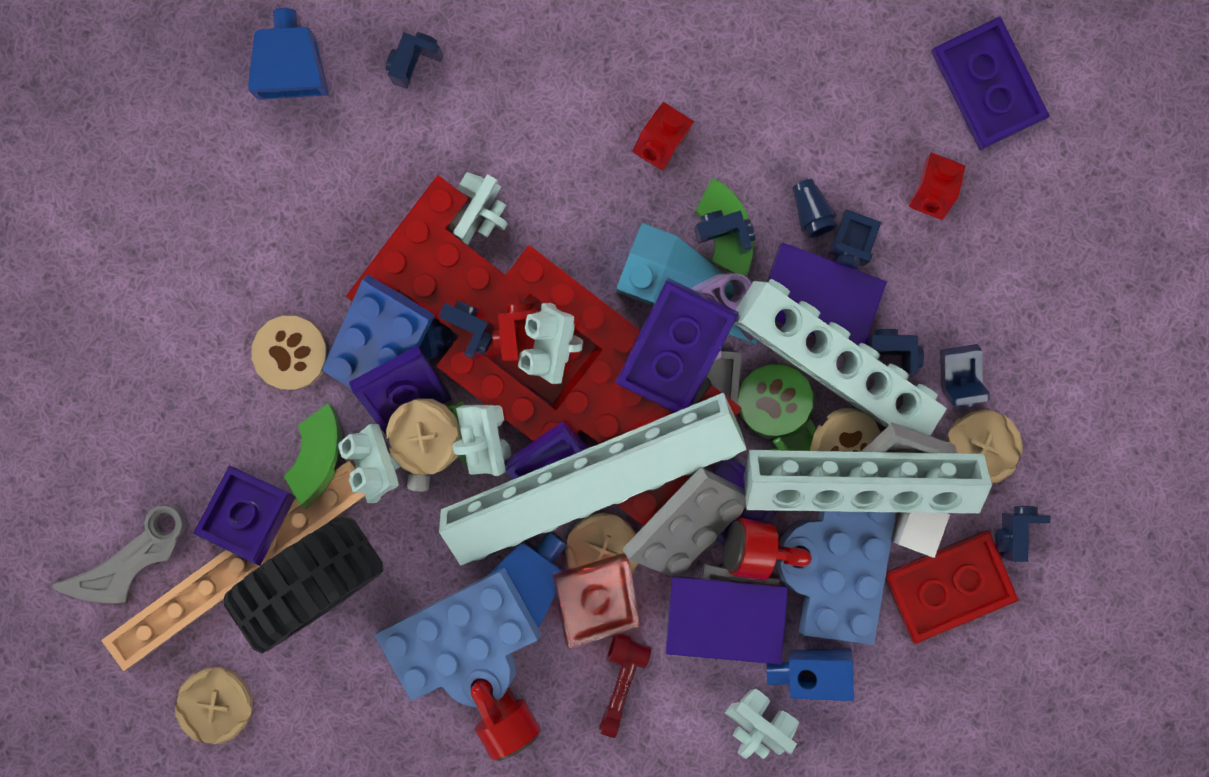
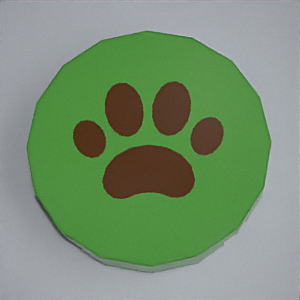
M769 364L755 369L744 379L738 391L737 405L742 408L740 415L743 423L754 434L765 439L783 438L785 436L788 438L796 435L807 425L813 413V392L808 380L798 370L786 365Z

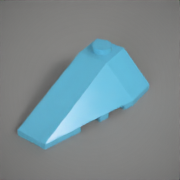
M642 223L617 285L616 293L653 307L667 277L688 288H692L715 275L724 273L678 236ZM730 281L725 286L724 291L728 300L734 294V287ZM735 324L729 333L730 336L757 345V339L752 341L747 339Z

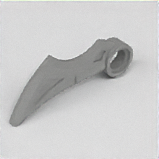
M163 504L151 509L144 521L145 531L128 545L95 568L56 582L52 587L61 593L86 601L100 603L127 602L132 580L140 570L152 563L169 561L178 538L185 533L188 525L184 510L174 504ZM162 513H168L175 519L176 526L170 534L163 533L158 527L157 521Z

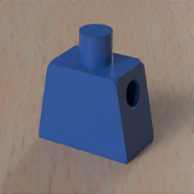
M290 8L275 9L273 11L274 29H260L254 33L248 83L249 92L258 100L329 96L315 35L308 27H297L296 10Z
M548 532L537 548L527 540H524L488 574L490 575L505 567L538 628L567 571L555 562L567 546V543L553 532Z
M851 648L790 650L789 662H782L781 665L767 663V685H790V698L854 701ZM810 670L815 676L806 678L800 672Z

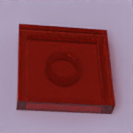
M622 553L552 574L565 644L569 649L640 626L630 562L626 554Z

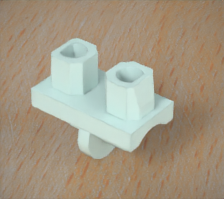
M467 172L459 184L458 191L472 199L466 211L462 210L457 215L449 229L453 231V234L467 245L482 219L484 222L478 233L487 238L494 226L505 230L508 225L500 217L506 204L496 200L491 210H488L501 188L497 184L498 180L488 174L484 179Z
M542 303L540 312L527 315L525 324L526 334L533 338L535 343L533 349H525L520 352L519 368L529 375L541 376L551 384L561 383L565 363L568 362L570 352H579L583 346V340L573 335L575 324H573L574 316L558 310L556 305L552 303Z
M462 405L456 408L462 440L453 443L452 447L454 454L466 456L469 474L488 473L493 476H499L505 473L504 461L511 457L510 446L505 439H499L497 427L502 425L504 421L502 407L500 405Z
M369 424L360 433L349 434L339 442L338 447L341 457L346 460H354L356 469L350 473L349 478L352 491L364 493L367 503H377L381 500L383 494L399 486L395 470L401 466L389 453L379 424Z
M757 689L750 690L740 702L732 703L725 711L726 715L740 725L733 733V736L742 742L738 754L747 759L755 752L764 759L770 752L767 747L778 755H781L784 751L791 754L797 745L792 738L799 721L784 711H778L771 723L764 719L761 715L767 708L770 700Z

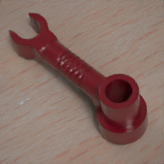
M615 632L607 654V661L621 665L614 691L612 692L613 695H611L609 705L606 707L599 726L601 734L611 738H616L623 708L636 668L645 669L647 667L652 649L651 646L632 641L631 636Z

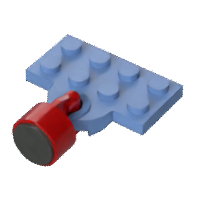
M818 511L817 520H800L788 525L789 529L782 537H778L777 529L773 523L738 518L730 525L726 535L724 564L732 576L758 580L768 579L774 566H776L780 575L779 580L789 589L804 595L798 631L800 634L874 645L896 512Z
M505 567L379 630L374 635L411 701L439 687H443L454 700L465 706L479 709L483 720L476 725L474 730L490 759L496 761L508 759L526 749L538 738L541 728L525 699L516 700L509 686L516 676V662L511 653L537 641L542 634Z

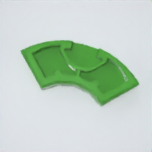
M712 178L695 213L701 217L722 210L723 215L741 211L743 219H749L736 195L724 184ZM734 233L714 239L715 250L711 263L732 274H742L746 277L752 262L754 241L751 242V250L741 254Z
M329 403L298 425L302 437L301 452L294 466L284 475L299 504L306 509L323 494L336 473L334 468L339 455L338 444L343 440V434L338 414Z

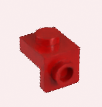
M662 102L642 129L633 152L658 169L664 170L695 121Z
M931 152L926 159L918 189L911 198L909 207L937 219H944L959 197L966 165Z
M530 304L507 306V313L498 314L499 331H493V344L495 354H502V361L504 362L519 361L521 348L518 322L526 321L527 315L539 312L538 310H531Z

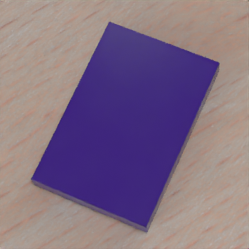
M1001 16L931 50L979 150L985 149L1050 117Z
M784 242L779 244L766 281L769 282L772 279L785 286L790 291L788 297L799 304L800 301H804L820 311L818 318L827 325L833 322L846 329L851 334L848 339L857 346L860 343H866L887 283L885 280ZM783 310L779 311L775 317V322L782 325L786 322V315ZM812 331L809 335L815 336V333Z
M667 277L615 384L674 412L690 407L739 315L738 311Z
M672 576L665 653L667 655L781 665L788 587L784 585Z

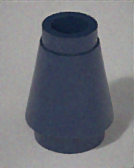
M813 179L803 180L792 187L801 231H806L809 238L824 235L837 226L834 220L837 216L817 185H815Z

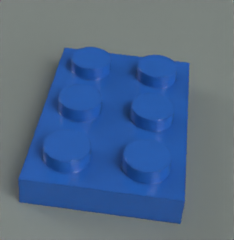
M368 275L362 279L322 371L350 387L349 382L417 345L420 347L435 315Z

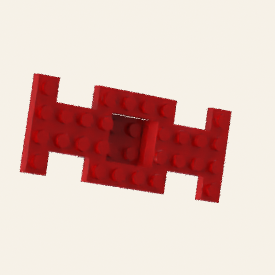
M439 175L434 178L345 296L350 301H353L362 279L370 275L396 292H403L419 306L433 313L436 319L459 335L436 367L484 404L500 405L503 410L504 419L532 441H535L565 421L576 434L581 429L600 444L675 413L615 384L641 330L530 245L526 247L506 275L447 230L470 199ZM457 300L479 309L476 317L491 323L492 326L489 332L493 333V331H499L498 314L507 313V306L530 304L531 310H538L540 312L542 303H552L556 305L558 310L574 316L573 324H575L573 335L583 340V346L579 352H570L568 362L565 363L562 382L551 384L541 376L529 375L521 370L518 366L519 361H502V354H495L493 339L485 355L479 353L476 359L464 356L473 333L438 316L444 303L455 307ZM526 321L518 322L521 352L525 349H533L535 340L526 334ZM710 385L697 403L719 395L722 392L713 385ZM725 395L736 417L742 408ZM690 475L681 476L666 482L657 489L647 490L629 497L626 501L618 504V507L645 526L682 487Z

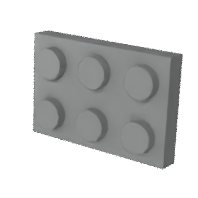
M700 467L624 546V553L633 562L671 577L679 576L690 567L691 563L707 547L715 542L717 536L733 520L742 514L746 508L745 489Z

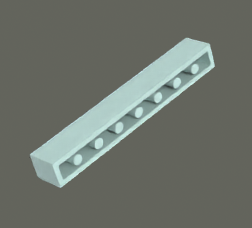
M723 392L443 508L440 514L439 533L460 565L474 560H482L493 552L508 546H516L540 533L551 532L560 525L577 518L588 517L597 510L612 504H620L629 497L647 490L657 489L666 482L681 476L694 474L700 467L703 468L718 461L729 460L735 457L738 453L747 450L741 428Z

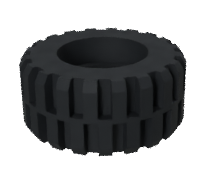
M343 516L301 538L298 542L290 545L245 576L243 580L236 583L231 590L226 592L224 607L252 649L263 654L310 625L377 578L383 572V562L355 520Z

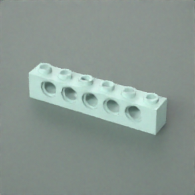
M772 279L769 282L753 281L736 308V311L739 313L734 323L736 326L854 407L869 415L885 428L893 422L920 433L931 435L947 410L946 407L936 401L937 393L922 384L915 386L907 381L909 374L891 363L886 366L877 360L880 354L868 345L860 343L857 346L848 339L851 334L840 325L833 322L827 325L818 318L820 311L804 301H800L798 304L788 297L790 291L782 284ZM783 310L786 315V322L781 329H778L775 325V317L779 311ZM813 331L816 336V343L812 349L808 350L806 338ZM841 353H844L845 364L842 369L838 370L836 366L837 358ZM873 373L874 385L870 390H867V378ZM902 394L903 404L897 410L896 400Z
M749 450L743 478L747 510L980 514L992 487L984 454Z

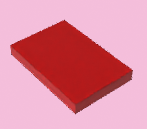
M989 530L982 531L937 550L935 558L925 555L886 572L885 577L913 644L920 643L1019 601Z

